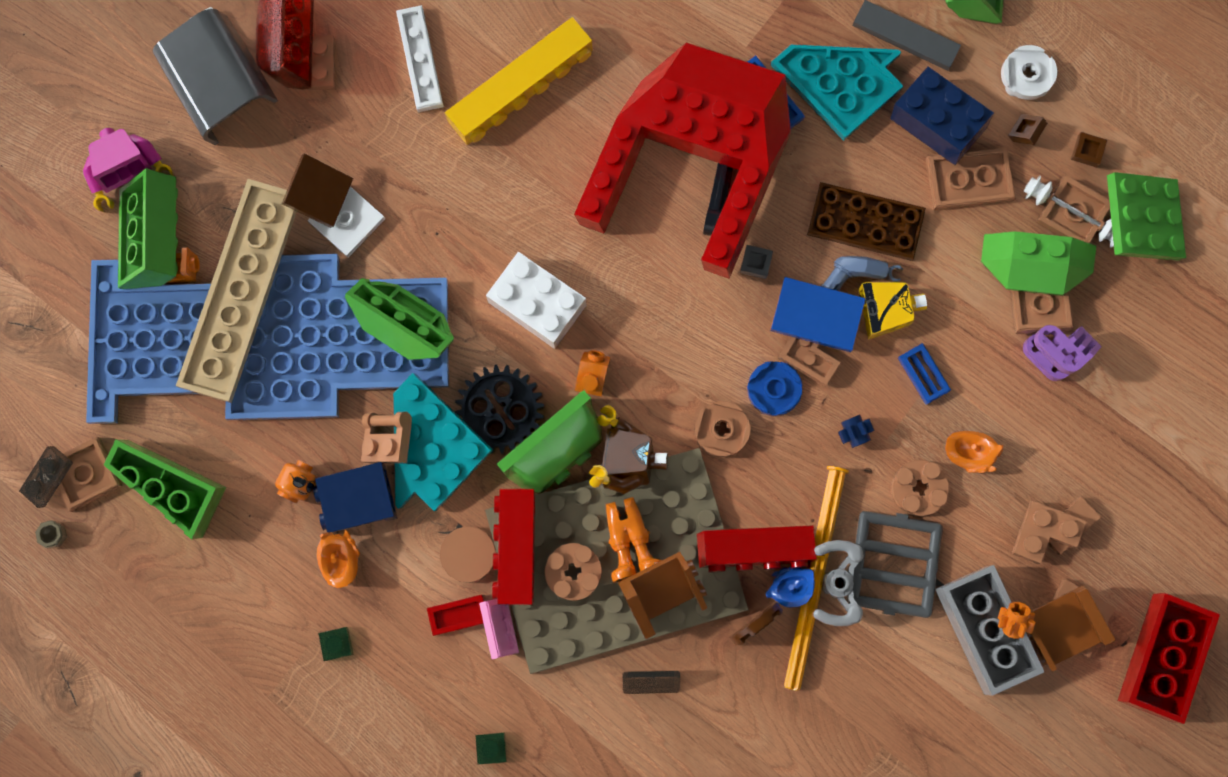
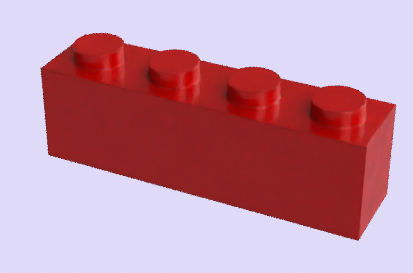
M500 489L499 496H494V513H499V524H494L493 539L498 541V553H493V570H498V582L493 581L492 598L497 599L498 605H534L535 490Z
M814 525L705 530L697 534L699 568H708L709 573L726 571L725 567L736 566V571L753 570V565H763L764 570L780 569V564L787 563L791 564V568L808 567L807 562L817 559L814 551L816 547Z

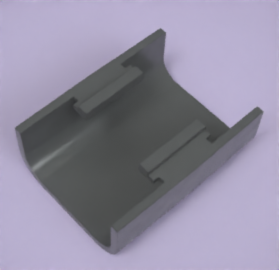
M207 9L199 12L161 39L153 48L155 58L202 138L211 144L216 145L219 143L211 129L249 102L258 98H265L273 103L278 101L230 19L217 9Z

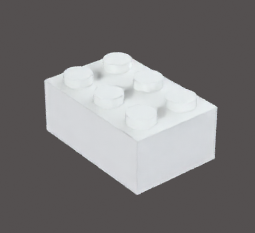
M520 252L515 255L486 295L489 304L554 349L587 306L584 296Z

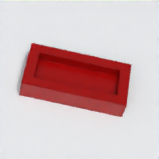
M483 595L427 608L432 635L436 636L484 624L479 604L484 602Z

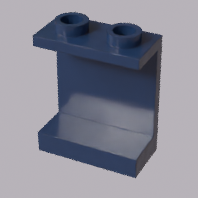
M382 462L315 478L317 486L313 487V493L316 502H321L323 513L319 514L322 529L327 530V532H332L335 535L338 534V531L372 522L398 519L386 465Z

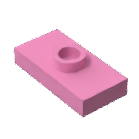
M497 599L479 603L491 658L496 659L519 653L509 605H498Z

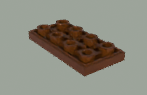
M820 182L807 235L913 261L926 208Z

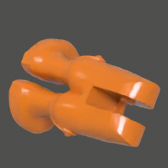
M634 497L623 499L625 515L628 516L624 520H620L621 514L617 509L616 502L606 504L607 523L610 533L609 544L615 552H618L619 560L618 568L611 573L614 583L621 582L637 573L629 550L630 543L635 547L639 571L662 561L661 559L653 558L648 550L647 544L650 532L645 528Z

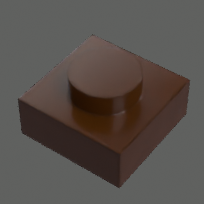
M1021 114L1008 136L1012 142L1035 145L1048 123L1044 117Z
M1081 132L1077 137L1071 160L1097 168L1101 164L1107 139Z

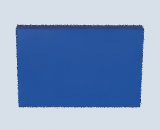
M785 277L770 331L851 353L865 298Z

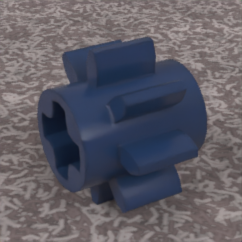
M857 415L841 422L843 430L839 431L838 434L843 444L850 442L851 447L854 448L871 441L869 433L875 430L870 419L863 421L861 415Z

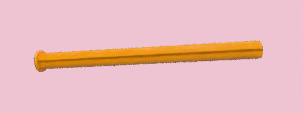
M827 466L829 474L815 536V546L832 541L845 474H849L847 469ZM829 553L822 556L816 555L817 559L809 564V569H812L814 572L815 587L812 597L806 604L800 607L784 683L787 689L795 691L801 689L815 622L813 614L818 608Z

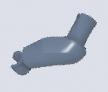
M841 256L833 262L835 268L821 287L839 291L846 280L852 277H868L880 280L887 278L891 282H897L901 279L893 278L892 270L894 268L903 270V268L899 265L888 268V263L869 257Z

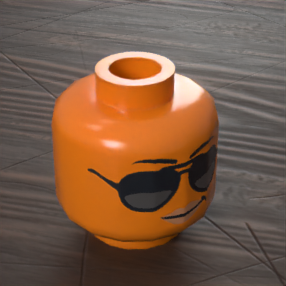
M300 460L296 464L286 463L275 482L276 488L279 489L277 494L294 503H298L299 500H307L316 484L315 478L317 477L311 473L313 467Z

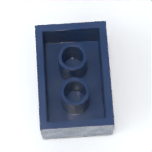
M928 66L895 103L890 119L949 162L956 165L988 128L994 112Z

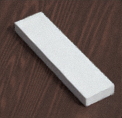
M421 5L397 10L396 13L417 112L442 108L444 105L423 7Z

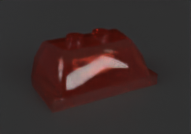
M259 0L256 18L257 67L270 78L287 88L300 90L312 88L314 0Z

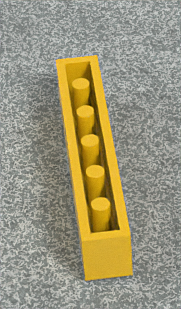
M571 17L445 112L448 123L466 145L472 141L474 143L478 142L485 136L488 129L492 126L501 125L512 111L522 109L528 103L529 98L535 94H542L548 89L549 83L556 78L561 79L566 76L571 67L577 62L582 63L586 61L593 51L591 38L576 20Z

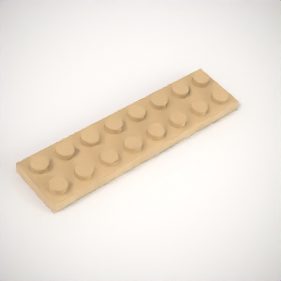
M247 179L176 383L178 388L232 403L297 213L281 204L286 194V189Z

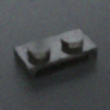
M47 446L19 492L37 508L45 507L73 462L55 446Z

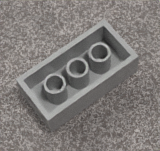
M994 565L983 567L935 589L984 695L993 696L1044 673L1026 632L1023 638L1014 639L1005 635L1002 628L998 627L1000 608L1005 607L1008 609L1009 604L1012 602Z

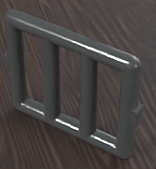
M862 511L859 515L855 544L862 547L864 557L854 568L853 595L857 604L863 608L881 610L882 614L895 616V613L929 618L932 615L943 532L942 525L935 522L908 518L907 514L896 513V516ZM873 523L931 533L929 550L867 540L869 525ZM866 551L925 560L927 561L925 578L864 568ZM862 579L923 589L921 606L860 596Z

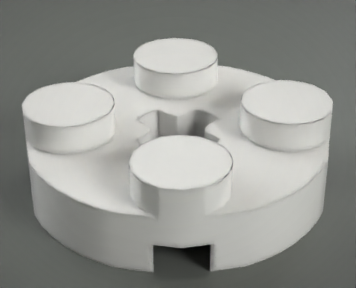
M1034 45L1018 47L1009 54L1001 68V78L1007 94L1024 100H1033L1046 95L1057 78V66L1052 56L1049 58L1044 53V49ZM1026 67H1030V71L1035 72L1036 75L1028 78L1023 74V71H1025Z

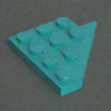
M791 44L771 61L770 65L776 72L785 74L786 82L843 141L903 88L898 79L887 69L889 65L900 57L902 52L898 49Z
M412 373L393 393L394 415L397 412H408L412 417L407 463H395V505L398 509H401L417 494L433 511H437L490 455L493 449L416 373ZM394 426V434H396L397 427Z

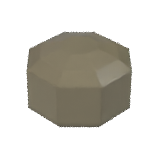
M53 520L41 523L35 532L37 543L48 549L61 546L67 537L65 526Z

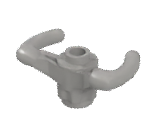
M843 540L828 541L816 546L814 551L818 556L833 551H845L848 554L836 570H832L824 575V586L822 588L826 594H830L833 598L838 599L847 611V614L837 616L821 609H816L813 614L814 618L833 626H850L859 623L863 616V610L854 600L853 576L854 568L864 557L862 547ZM837 578L843 582V587L837 588L835 586Z

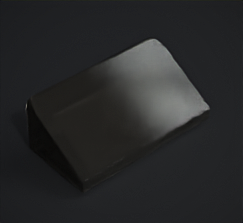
M678 670L626 671L622 673L624 694L678 693L680 691V672Z

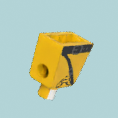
M865 282L858 289L860 297L865 298L862 311L868 339L911 325L914 322L913 312L927 309L925 294L910 296L907 283Z

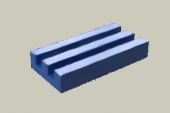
M923 343L898 357V360L926 405L951 391V388ZM919 352L941 387L940 391L933 384L916 353ZM910 357V359L912 360L913 364L915 365L925 384L932 393L931 396L925 389L924 385L922 384L921 380L919 379L918 375L916 374L915 370L913 369L912 365L910 364L907 358Z

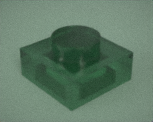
M348 627L318 633L323 661L353 655Z
M505 732L475 735L477 765L507 762Z

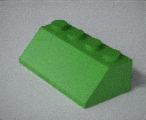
M146 168L119 189V289L162 286L176 277L178 271V264L176 262V249L178 246V239L176 237V224L178 221L176 200L178 189L176 188V177Z

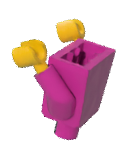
M105 128L99 133L100 139L90 143L88 146L89 156L83 168V175L90 191L96 195L93 202L94 207L104 212L101 206L103 200L107 201L109 208L113 209L115 206L113 199L105 196L102 190L108 193L128 183L144 169L152 170V165L156 168L155 171L161 173L164 170H168L174 176L172 169L168 165L162 164L160 161L162 159L150 141L135 134L128 136L124 129L115 131L112 128Z

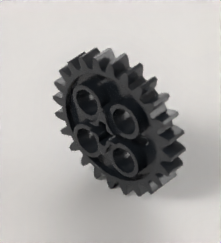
M494 365L492 373L486 367H483V376L480 377L474 372L475 381L473 383L465 380L469 388L467 390H458L464 398L455 400V403L462 407V409L455 411V413L462 417V420L493 449L490 453L491 455L495 453L496 448H499L501 454L505 455L506 447H510L511 450L515 449L516 444H521L526 437L532 434V429L537 430L540 427L536 420H544L545 417L538 413V410L544 409L545 405L537 403V400L541 399L543 395L542 393H533L538 385L536 382L528 385L530 380L528 374L520 378L521 371L519 368L511 374L509 365L505 366L503 372H500L498 365ZM503 384L509 385L510 393L507 396H497L496 391L499 386ZM486 390H490L499 405L504 407L503 410L513 423L514 430H510L502 417L495 413L496 408L486 396ZM479 400L487 401V409L482 413L474 412V405ZM524 407L526 409V415L523 419L515 420L512 418V412L515 408ZM495 422L502 423L503 431L497 436L490 435V426Z

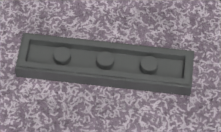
M867 0L864 1L852 25L947 71L950 69L961 47L960 44Z

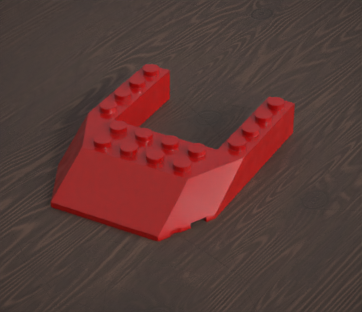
M687 42L683 44L639 83L618 114L574 213L579 225L603 234L605 233L645 139L726 165L739 171L706 246L701 262L705 271L730 279L791 134L785 74Z

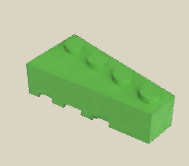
M116 439L104 463L107 469L127 486L136 490L144 497L143 499L162 512L166 519L182 529L184 534L191 540L203 538L226 490L225 486L130 440Z

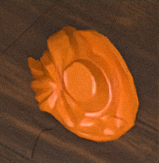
M960 431L952 433L947 438L945 450L948 458L954 464L964 468L968 473H985L997 470L993 464L996 462L997 457L1001 456L1003 445H999L992 437L984 433Z
M347 530L344 531L343 536L340 534L334 535L332 532L323 533L320 535L321 540L317 547V560L321 573L329 585L335 588L346 587L353 582L358 571L360 552L355 540L351 538Z

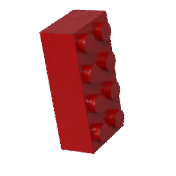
M1167 593L1153 594L1117 701L1169 722L1185 724L1220 614Z

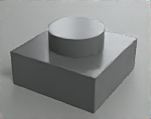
M746 245L740 273L767 279L773 251Z

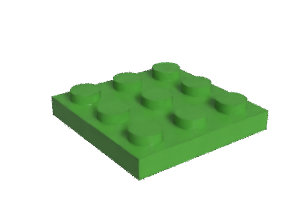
M1118 172L1107 175L1115 255L1176 261L1185 259L1186 251L1178 179Z

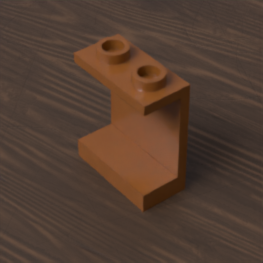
M681 552L618 583L645 639L656 635L650 622L651 619L694 597L702 611L707 609L703 599L707 592L700 579L695 581L694 578L699 574L692 560L690 559L686 562Z
M1083 585L1032 610L1031 613H1035L1034 621L1036 623L1032 634L1026 632L1029 640L1033 639L1038 647L1035 653L1042 667L1047 665L1052 672L1057 670L1056 664L1099 643H1103L1106 646L1116 641L1088 589Z

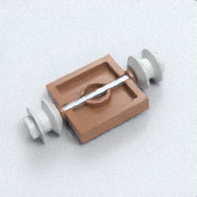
M1041 175L1037 179L1033 177L1030 179L1023 191L1027 193L1025 199L1031 196L1036 198L1037 206L1045 201L1047 202L1036 223L1059 236L1073 237L1087 243L1091 242L1097 231L1099 232V242L1107 239L1110 241V248L1114 246L1111 219L1106 222L1103 221L1110 209L1109 199L1067 175L1061 179L1054 193L1051 192L1053 189L1052 182L1050 181L1046 185L1041 182Z

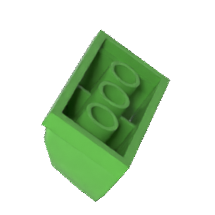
M584 390L499 461L497 465L505 476L522 489H534L535 493L541 494L553 483L556 482L559 485L571 475L569 470L574 465L578 464L580 467L592 457L590 452L603 440L601 426L598 424V417L592 407L591 397Z

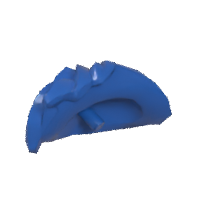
M791 566L789 568L784 567L780 571L772 573V576L776 578L766 592L767 598H773L782 606L791 608L804 605L809 601L814 592V572L812 569L803 570L802 568H791Z

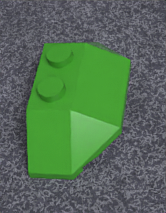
M1016 231L984 234L981 263L987 267L1006 290L1063 296L1094 273L1096 245L1073 237Z
M361 278L345 294V298L362 329L409 360L438 358L454 340V336L450 332L443 313L397 284L381 281L370 282L369 279Z

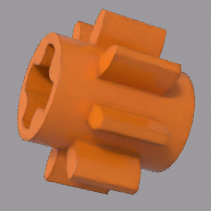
M1010 603L1008 609L1005 607L1000 608L998 627L1002 628L1004 634L1010 638H1023L1025 632L1033 633L1036 623L1034 621L1035 613H1031V609L1024 603Z

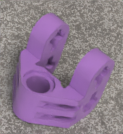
M1047 325L1026 339L1023 344V352L1048 379L1061 381L1081 369L1102 346L1082 326L1067 337L1056 326ZM1051 333L1054 336V338L1050 341V339L1045 335H1049ZM1033 343H1035V346L1039 351H1032V348L1034 346ZM1055 366L1059 371L1054 373L1051 368Z

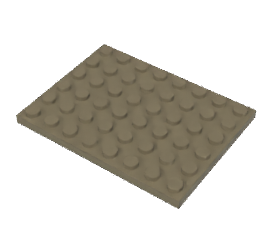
M700 448L669 456L667 470L651 469L650 483L641 485L639 488L626 494L604 489L603 484L594 488L590 485V480L535 495L534 605H511L530 674L748 610L735 566L725 567L726 571L709 573L708 568H699L697 534L705 530H724ZM634 497L645 528L650 532L647 547L653 558L664 560L681 552L686 562L690 559L692 560L699 574L694 577L695 581L700 579L707 592V595L703 597L707 609L703 611L694 597L651 619L650 622L656 635L645 639L618 584L619 582L614 583L611 578V573L618 568L619 560L618 552H615L609 544L610 533L607 523L606 504L616 502L617 509L621 514L620 520H624L628 516L625 515L623 499ZM494 507L485 510L492 538L494 524H499V513H494ZM494 541L496 552L498 553V541ZM569 543H578L590 548L597 555L602 569V576L598 587L590 596L578 601H569L558 597L549 588L545 579V566L548 557L558 547ZM630 543L631 558L638 573L640 571L635 547ZM570 564L569 570L565 571V575L571 576L572 580L578 579L577 574L582 573L581 568H576L574 564Z

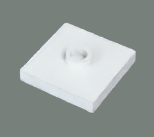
M350 187L334 227L329 228L311 218L307 221L349 258L385 220V217Z

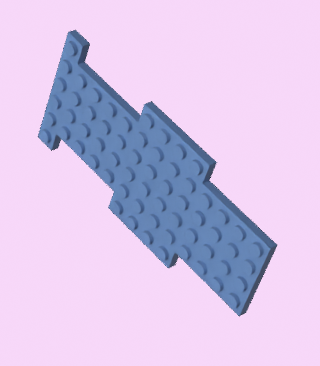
M338 254L282 255L232 403L226 402L225 419L339 418V390L398 389L412 373H416L430 388L449 387V346L438 358L413 360L405 358L362 329L345 298V294L359 280H339ZM91 260L86 423H118V396L198 394L178 388L176 383L211 284L162 285L119 289L118 260ZM447 278L370 280V282L381 281L401 286L443 313L448 323Z

